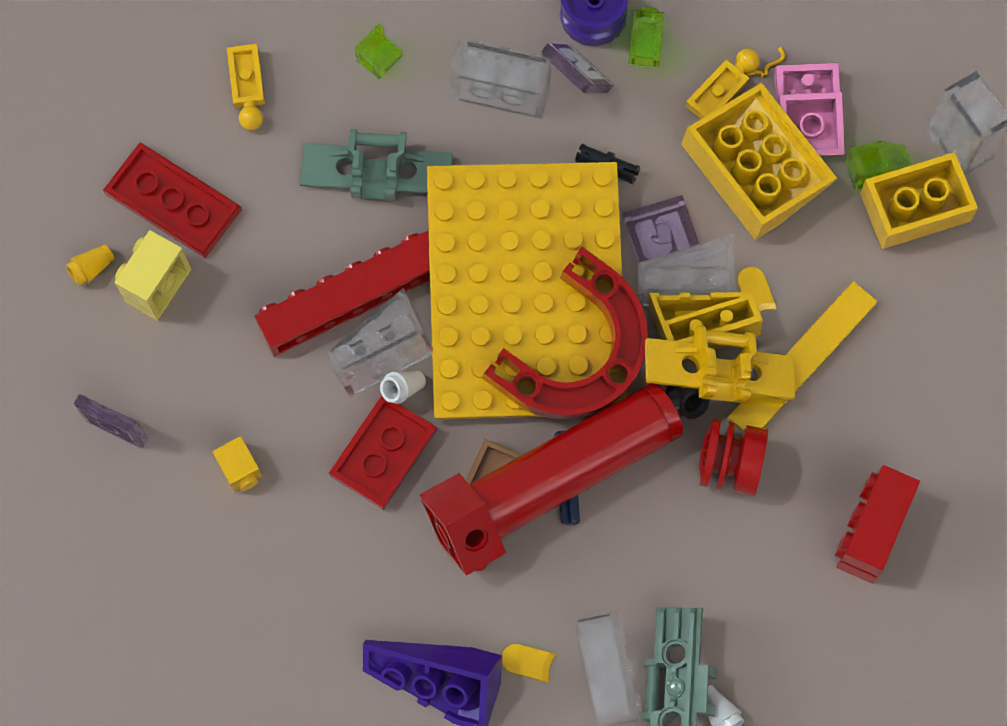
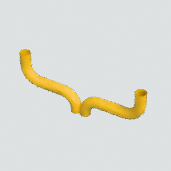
M778 48L781 57L768 63L764 67V71L755 70L745 75L750 77L758 74L761 78L769 75V68L784 61L785 52L783 48Z

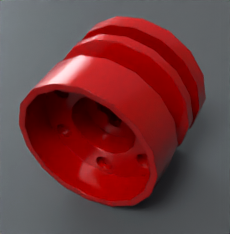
M713 418L709 430L704 435L698 465L700 486L708 487L711 473L718 474L716 489L721 490L726 477L730 476L733 477L734 493L755 497L764 463L769 430L747 425L742 437L736 438L734 422L729 421L726 435L719 434L721 419Z

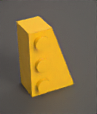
M711 292L710 295H690V293L659 295V293H649L648 309L660 340L694 344L693 336L696 326H705L706 330L743 335L745 332H753L755 337L761 335L763 319L752 292ZM707 343L708 348L714 350L726 347V345Z

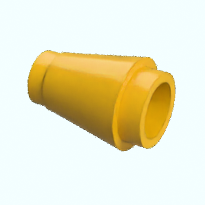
M103 244L100 247L98 246L71 257L70 262L65 265V268L78 286L84 283L88 285L110 262L115 260V257L109 247Z

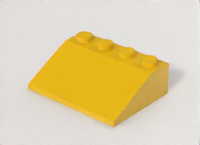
M762 82L687 127L681 143L754 240L782 224L837 180L835 174Z

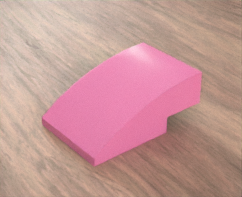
M839 63L776 66L773 70L775 100L820 156L845 155Z

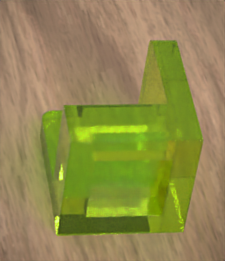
M380 24L354 48L356 61L378 80L402 57V51L385 37L384 27Z

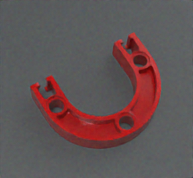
M581 247L576 253L573 263L578 265L581 261L594 273L592 278L586 280L572 271L574 265L569 263L563 270L560 279L593 302L606 317L612 336L611 352L607 362L600 370L586 379L575 382H558L541 376L503 348L498 354L495 363L500 366L504 362L516 372L517 375L513 381L509 383L494 374L493 372L496 367L492 364L483 375V380L515 404L533 414L546 418L560 420L578 419L596 414L609 407L630 387L645 357V340L648 336L647 322L636 293L621 275L584 247ZM599 280L608 281L612 290L608 293H601L596 289L595 283ZM612 369L621 370L625 375V381L622 383L613 382L609 378V371ZM523 380L529 381L533 384L535 391L530 395H523L518 391L517 384Z

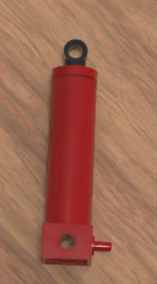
M650 383L471 484L460 473H457L419 495L440 545L466 576L474 571L484 570L488 563L506 554L501 538L683 436V426L680 418L696 419L707 410L709 399L699 398V389L668 385L666 392H664L658 384Z

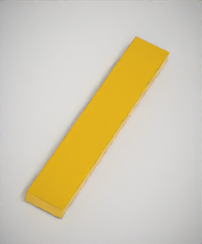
M854 281L787 352L786 355L793 356L795 393L876 306L878 301ZM751 395L749 400L740 403L728 416L727 420L734 422L735 427L742 433L747 425L764 428L789 400Z

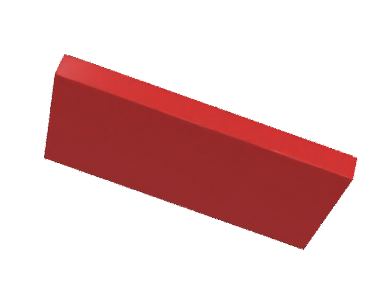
M139 142L103 189L105 195L203 258L208 256L242 210L240 205Z

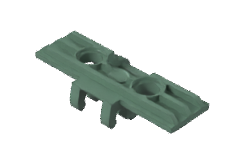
M350 129L348 146L304 144L300 186L350 189L352 198L396 201V192L427 194V166H452L453 153L406 150L407 132H400V135L359 133L357 129ZM357 145L397 147L398 152L388 154V160L364 158V152L357 151ZM343 161L353 163L352 172L348 175H342L337 171V166ZM405 165H411L415 167L417 172L414 177L405 179L399 175L400 168Z
M657 607L654 659H644V667H647L645 712L641 713V720L650 722V726H666L667 723H672L677 716L681 717V726H697L698 714L715 716V705L707 703L708 678L717 679V668L710 665H700L703 608ZM680 645L685 649V657L680 663L676 664L670 658V651L673 647ZM661 669H666L664 708L658 711Z

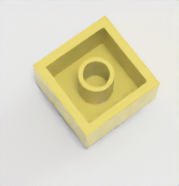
M149 230L145 237L139 238L135 243L133 255L128 263H123L117 270L114 283L128 305L158 321L192 269L181 247Z

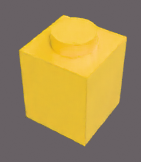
M241 436L212 451L234 492L239 489L246 491L254 487L258 483V479L263 477Z

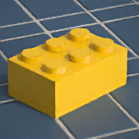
M955 152L866 179L860 192L882 249L969 223L978 210Z

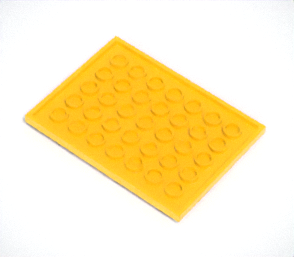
M617 162L427 166L434 420L542 417L515 404L483 380V375L492 364L496 367L493 372L494 374L509 383L513 381L517 373L504 362L500 366L495 363L498 354L503 348L541 376L558 382H575L586 379L600 370L607 362L611 352L612 336L606 317L593 302L560 279L566 266L571 263L574 265L572 269L574 273L586 280L592 278L594 273L581 261L578 265L573 263L576 253L581 247L587 249L622 276ZM599 280L595 283L596 289L601 293H608L612 290L608 281ZM612 369L609 371V378L613 382L622 383L625 381V375L621 370ZM523 380L517 384L518 391L523 395H530L535 391L533 384L529 381ZM627 390L616 402L628 396Z

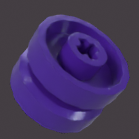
M561 0L560 20L563 29L571 39L583 45L600 46L610 43L621 34L626 25L628 0Z

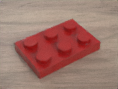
M381 395L328 474L331 478L384 510L437 432V427L402 405L386 401Z

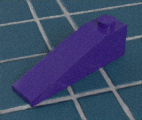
M365 640L363 643V672L396 691L403 689L418 698L417 703L424 707L431 705L445 713L444 718L453 724L460 726H488L501 685L503 655L473 647Z

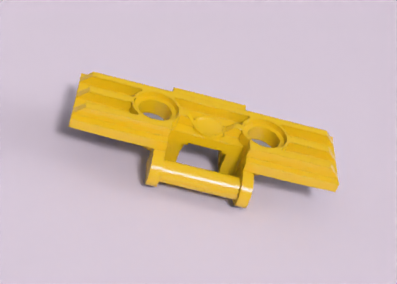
M696 326L693 336L694 344L651 338L645 340L646 383L699 389V398L737 403L749 400L751 395L787 400L795 399L793 356L757 352L756 337L753 332H745L743 335L706 330L705 326ZM707 343L742 347V351L735 360L716 358V350L708 348ZM682 360H692L696 364L697 372H687L682 366ZM751 367L757 372L758 379L756 381L749 380L751 377L750 373L752 372Z

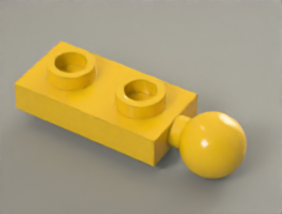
M255 43L226 47L234 108L243 107L239 113V123L246 130H256L263 123V114L256 106L265 104L258 45Z
M750 48L742 49L736 55L735 65L726 59L686 101L685 107L702 119L732 101L749 83L750 78L744 73H751L758 68L760 63L758 53Z

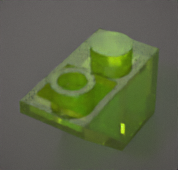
M642 7L640 10L634 9L628 65L659 68L664 12H658L659 10L654 7Z
M881 140L851 147L845 161L854 190L862 189L866 179L912 165L906 145Z

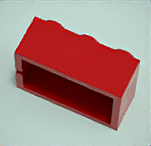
M882 465L878 473L871 472L859 498L864 499V502L859 501L847 524V527L851 528L852 531H846L834 555L840 558L836 568L873 584L885 568L920 480L885 465Z

